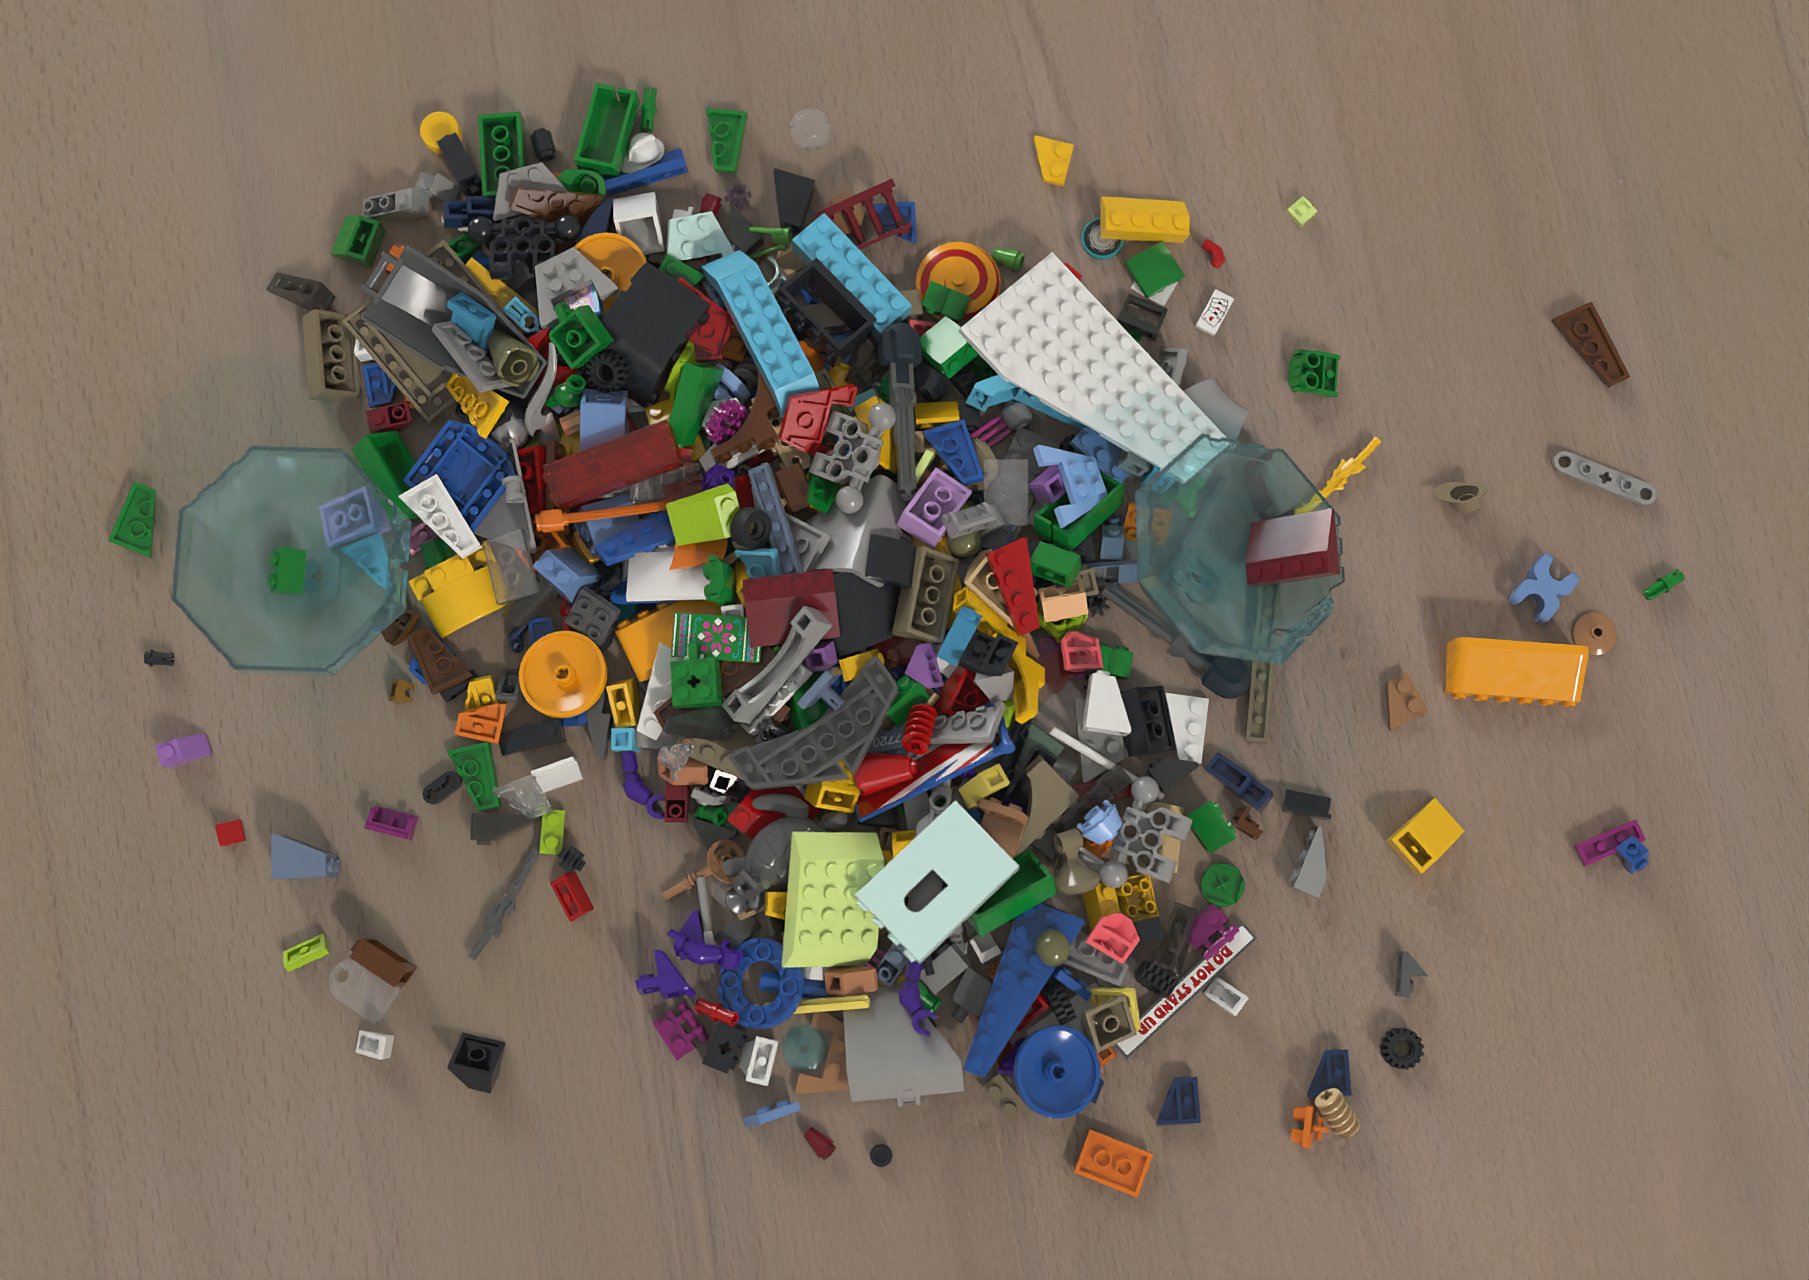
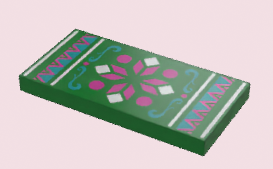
M674 612L671 657L684 658V656H688V644L698 643L700 655L704 654L705 658L715 657L717 660L761 663L762 646L751 648L747 617Z

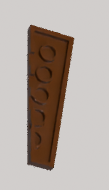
M770 645L762 646L761 663L719 660L722 699L730 695L735 689H740L750 682L774 659L776 655ZM696 680L693 686L696 688V684L700 683V681ZM671 697L653 713L664 731L667 718L704 708L678 710L673 706Z

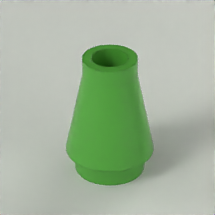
M996 247L993 251L992 259L1012 271H1020L1025 255L1018 250Z

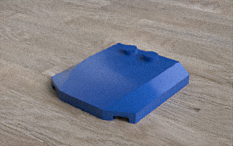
M448 420L403 481L413 488L437 474L474 533L506 491V487L502 485V479L518 474L508 452L487 436L486 439L481 437L477 432V428L471 424Z

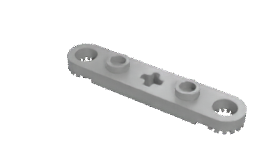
M1561 451L1552 459L1551 464L1556 472L1624 500L1639 504V506L1650 505L1656 500L1657 491L1652 485L1573 453ZM1560 457L1568 459L1569 465L1567 468L1559 465L1558 460ZM1606 474V479L1609 481L1603 484L1599 476ZM1641 490L1649 491L1650 497L1648 500H1643L1640 497Z

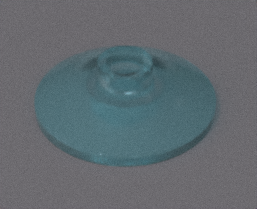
M811 1026L794 1028L787 1034L783 1042L785 1060L791 1067L799 1071H810L822 1064L827 1054V1042L824 1035L818 1029ZM801 1045H807L809 1051L802 1053L800 1050Z

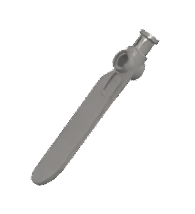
M951 779L943 782V785L941 783L932 788L930 812L918 822L915 838L951 805ZM938 799L947 801L946 805L940 808L934 804ZM933 869L909 891L907 907L909 911L919 912L923 910L942 892L943 879Z

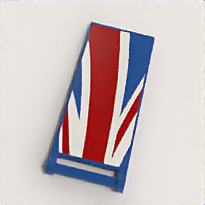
M989 701L985 707H993L995 703L991 704ZM1002 716L998 727L1001 744L998 747L996 746L995 739L993 743L930 744L926 754L916 755V757L912 758L916 760L918 766V773L915 774L913 779L868 796H861L859 794L855 806L858 820L864 822L998 755L1012 753L1015 750L1013 741L1010 740L1004 717Z

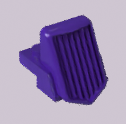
M661 950L654 951L658 976L654 977L653 974H646L640 976V980H635L637 991L640 995L661 991L663 1000L685 995L688 998L696 996V993L690 988L667 957V953Z

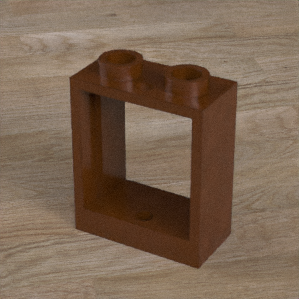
M374 938L357 940L351 948L352 954L349 958L393 987L405 986L417 969V966Z

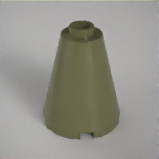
M495 332L490 336L488 347L497 375L501 381L508 386L516 387L520 386L519 383L532 380L539 369L536 352L504 332Z

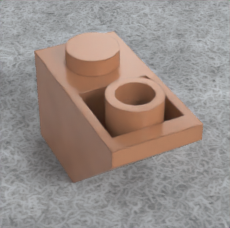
M674 749L657 758L659 776L672 785H705L708 783V768L701 761L677 752Z
M835 966L824 972L826 994L846 996L878 990L876 968Z

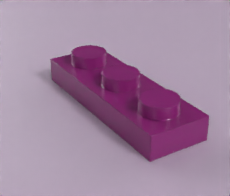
M1632 820L1576 844L1574 848L1582 865L1587 866L1617 853L1616 848L1631 836H1634L1639 842L1646 839L1637 820Z

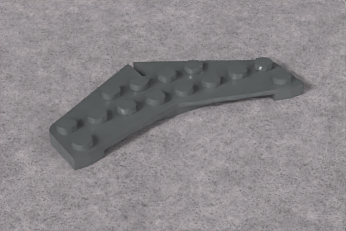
M877 655L866 662L861 668V672L840 695L845 702L840 705L841 707L838 710L834 711L830 707L821 719L810 727L751 747L747 746L738 749L728 756L749 788L758 790L850 780L839 764L842 760L851 774L855 776L898 693V686Z

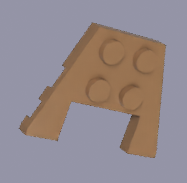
M825 1011L814 1012L811 1027L831 1031L833 1036L823 1078L799 1073L795 1093L849 1090L844 1023Z

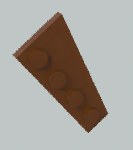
M516 186L508 206L512 210L538 219L546 218L547 222H556L562 215H572L580 222L582 232L591 215L602 204L604 197L599 194Z
M1592 301L1551 320L1608 388L1630 378Z

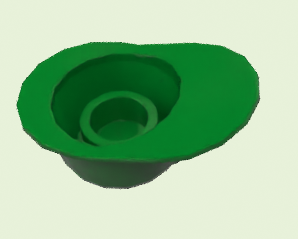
M567 169L557 177V180L569 192L605 196L606 184L602 176L597 172Z

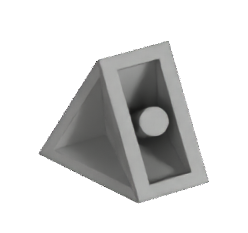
M1008 665L1002 676H990L976 672L974 681L989 698L991 704L1012 699L1014 671Z

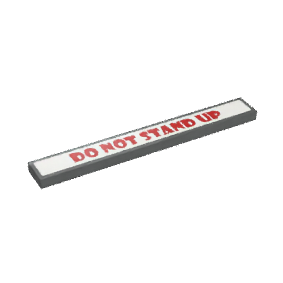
M1242 921L1236 926L1240 931L1234 935L1235 939L1230 943L1227 942L1219 950L1220 953L1216 957L1213 955L1208 961L1202 957L1177 980L1178 984L1169 998L1160 996L1139 1016L1141 1028L1136 1032L1137 1035L1114 1045L1126 1059L1137 1051L1257 939Z

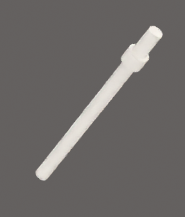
M1055 726L1049 731V734L1131 784L1138 778ZM1159 790L1157 800L1161 801L1165 793Z

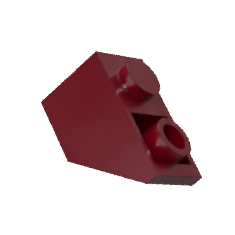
M408 401L365 411L369 430L372 434L389 431L399 432L413 423Z
M665 780V822L687 823L690 806V785H672Z

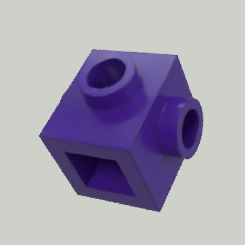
M719 464L713 465L705 472L702 479L703 491L727 483L735 489L733 484L735 471Z

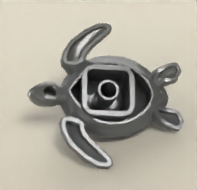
M775 793L760 795L752 802L754 808L786 814L787 817L768 824L758 832L749 846L746 858L738 857L724 861L722 863L723 872L735 877L746 869L759 883L764 880L769 881L770 887L748 899L749 907L759 910L765 903V892L788 891L792 832H838L847 823L846 812H828L822 816L820 822L808 818V805L797 797L789 794Z

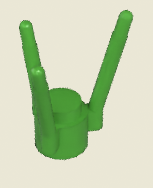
M750 227V231L772 233V241L777 243L778 246L754 253L748 257L754 259L778 250H786V245H791L792 243L791 228Z

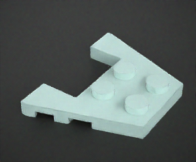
M712 211L669 220L666 247L667 254L673 258L683 261L714 254H720V258L734 253Z

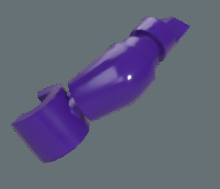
M635 751L622 753L623 765L621 766L623 773H626L624 777L625 783L623 784L625 794L629 799L643 806L646 804L647 811L652 817L665 819V813L658 814L654 809L657 801H665V796H653V792L644 785L643 780L640 779V774L636 772L639 769Z
M674 929L669 930L667 933L669 937L675 940L673 949L679 952L684 951V955L688 956V960L696 964L703 965L718 962L721 967L732 970L738 968L741 963L744 951L740 949L737 951L729 950L730 940L723 941L719 948L718 945L705 944L693 940L689 941L688 937Z
M907 958L904 971L906 981H903L902 988H899V1001L903 1008L913 1017L912 1026L914 1030L923 1036L931 1037L930 1031L923 1028V1021L927 1017L935 1020L939 1016L932 1011L924 1010L925 1005L920 997L919 984L917 983L921 976L922 962L919 964L915 960L912 963Z

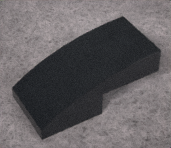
M599 561L597 571L603 576L600 589L607 594L622 582V561L609 566L603 561Z

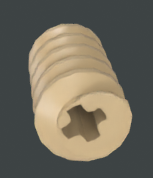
M1331 1088L1316 1097L1315 1105L1319 1108V1112L1323 1114V1118L1327 1121L1334 1134H1338L1342 1138H1348L1358 1131L1360 1122L1348 1105L1347 1100L1343 1097L1342 1092L1336 1088Z

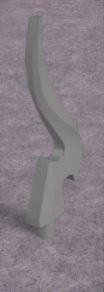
M552 342L549 343V357L545 375L530 400L524 417V424L528 434L533 436L534 432L539 429L538 443L545 445V447H547V440L555 439L558 442L561 441L552 413L546 410L541 414V409L549 395L557 372V355L555 345Z

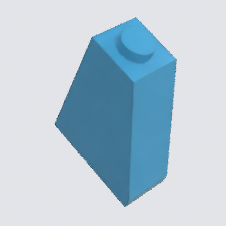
M962 606L937 657L956 667L983 616L977 614L972 609Z

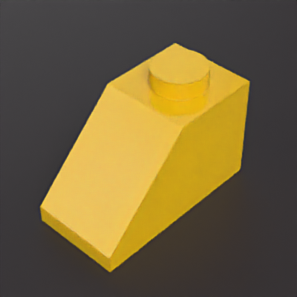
M878 648L838 660L843 671L844 681L855 679L866 662L876 655L884 665V658L879 653Z
M636 679L615 681L606 686L615 727L625 728L638 725L640 696Z

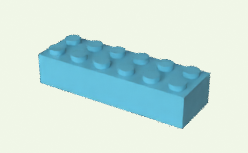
M825 213L792 239V250L806 265L817 258L877 319L872 335L878 341L880 334L886 327L902 322L910 314L912 305Z

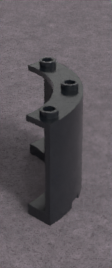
M648 262L630 279L632 285L626 292L622 290L601 321L614 340L601 352L615 351L614 355L619 353L621 355L619 359H625L626 362L623 365L629 368L625 371L629 373V377L626 378L628 379L627 382L617 390L628 391V397L645 409L651 403H656L661 395L659 391L672 364L677 362L682 354L681 350L699 326H704L710 318L708 312L711 304ZM603 364V374L608 379H613L612 369L608 365Z
M833 572L840 637L821 639L819 642L834 641L837 658L853 652H856V654L867 652L869 646L896 636L892 634L901 587L890 582L877 587L854 573Z

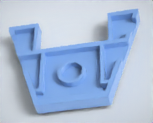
M1037 445L1033 448L1039 467L1058 466L1071 505L1059 506L1054 509L1060 528L1065 527L1091 510L1108 495L1094 457L1043 445Z

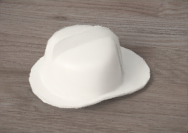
M636 134L628 145L622 172L629 174L658 162L664 155L665 148L663 143L658 138H655L653 134Z

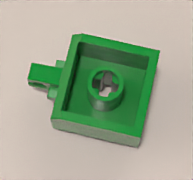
M562 302L553 308L559 318V324L549 332V338L571 369L585 366L590 362L591 358L599 354L614 341L589 305L580 306L574 310L566 302Z
M698 643L688 644V656H684V660L670 661L673 706L678 710L722 706L719 660L715 657L705 658L704 654L700 655ZM696 680H699L700 683L696 684L695 688L693 684L696 683Z

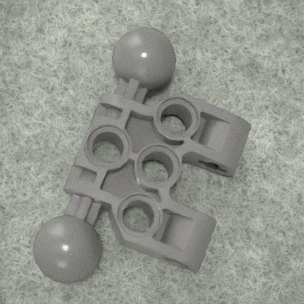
M877 403L870 409L868 414L871 424L870 431L866 423L832 410L825 431L838 436L839 441L834 446V454L832 456L816 451L809 472L840 485L849 482V485L841 488L836 495L837 507L844 513H855L863 505L864 498L860 490L863 482H869L873 469L879 464L880 449L884 444V441L880 440L883 431L891 428L896 421V413L888 403ZM868 454V458H867V460L864 462V458H865V456Z
M1142 776L1137 778L1131 786L1134 802L1131 808H1126L1122 819V826L1118 829V834L1111 848L1115 851L1113 858L1105 862L1100 868V879L1109 888H1119L1125 884L1128 878V871L1125 866L1128 856L1136 872L1169 884L1177 862L1159 855L1157 848L1162 843L1163 834L1185 842L1193 821L1162 807L1148 814L1144 813L1147 804L1154 802L1159 796V785L1153 778ZM1155 813H1160L1164 817L1162 825H1156L1153 822ZM1126 826H1132L1135 829L1133 838L1125 836L1124 828ZM1147 834L1155 836L1156 844L1154 846H1148L1145 843ZM1140 855H1145L1148 858V865L1145 868L1140 867L1137 863V858Z

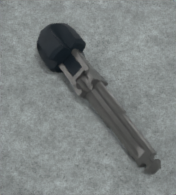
M896 323L886 327L880 334L878 359L879 364L888 369V403L896 413L893 435L896 448L898 491L904 493L899 497L903 502L910 503L915 496L911 492L917 490L913 410L917 401L914 390L913 368L919 365L922 360L921 341L918 333L910 325Z
M1097 578L1098 589L1101 590V594L1170 644L1166 651L1173 657H1183L1205 673L1201 679L1203 686L1225 699H1235L1248 690L1251 681L1249 668L1229 650H1223L1219 655H1216L1195 640L1192 630L1184 626L1181 632H1179L1113 583L1105 582V578Z

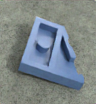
M789 1099L776 1103L777 1107L770 1109L769 1106L756 1110V1114L742 1118L745 1127L760 1125L800 1111L798 1101L790 1103Z

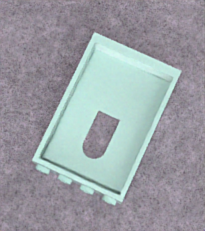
M954 801L855 894L858 898L856 903L864 912L869 910L874 915L872 921L880 929L885 927L890 932L887 936L896 946L900 943L906 949L903 953L912 963L916 960L920 964L1019 870V865ZM933 869L948 886L923 910L919 912L909 911L904 904L905 895Z

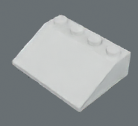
M665 543L654 547L653 551L636 553L633 558L629 559L626 600L630 602L706 599L704 587L710 584V580L705 578L703 566L669 570L675 552V543L670 545Z

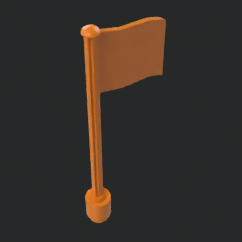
M679 499L568 514L566 512L562 513L561 508L540 511L539 514H535L537 532L562 531L568 523L665 511V504ZM728 538L679 546L676 545L675 541V552L669 570L703 566L705 563H708V557L714 555L724 560Z

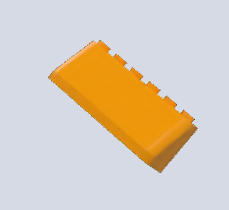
M737 594L736 604H742ZM707 599L677 600L676 603L656 604L657 608L651 611L645 609L636 614L637 618L631 621L625 619L619 622L614 631L639 682L650 679L659 642L672 648L674 612L722 615L721 607L717 606L715 602H709Z
M1471 637L1455 638L1447 643L1445 695H1452L1453 699H1466V696H1472L1477 701H1487L1488 698H1496V702H1510V699L1518 700L1519 704H1531L1532 701H1540V705L1544 706L1562 703V707H1575V704L1581 701L1589 647Z

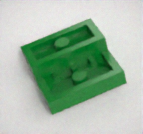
M1160 242L1142 251L1124 263L1146 298L1162 292L1166 287L1183 280L1185 277L1164 242Z

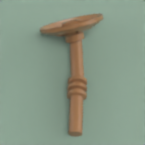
M722 839L715 842L708 851V867L697 873L693 872L692 875H688V878L684 877V881L663 892L664 898L669 900L687 888L692 889V886H697V877L705 876L707 878L713 874L724 883H733L737 876L728 878V874L723 872L722 863L733 858L729 854L731 850L734 851L737 858H746L743 850L731 840ZM723 846V849L715 854L713 853L717 847ZM723 853L722 857H717L719 854Z

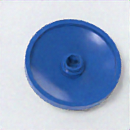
M1066 1026L1040 1028L1024 1040L1016 1054L1013 1068L1014 1083L1021 1100L1033 1112L1055 1119L1074 1116L1088 1106L1097 1091L1100 1080V1065L1097 1053L1090 1041L1075 1029Z

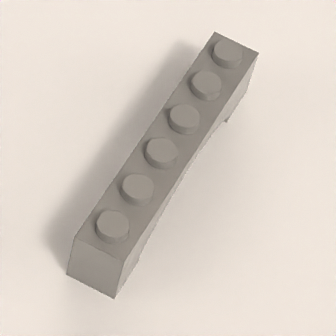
M804 606L790 622L792 624L790 634L774 659L750 682L740 689H735L722 704L734 721L750 724L831 628L832 624L820 610Z

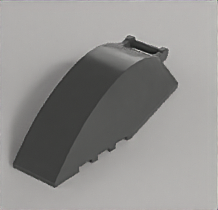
M409 244L405 245L399 259L383 250L380 255L382 258L370 278L360 287L375 298L361 316V319L434 367L468 378L432 332L434 324L451 321L453 311L447 308L448 300L464 292L497 315L492 334L504 332L536 352L539 369L532 380L519 383L520 386L498 389L525 399L548 361L487 296ZM388 264H393L394 268L379 291L374 289ZM488 348L486 357H488L493 362L490 350Z

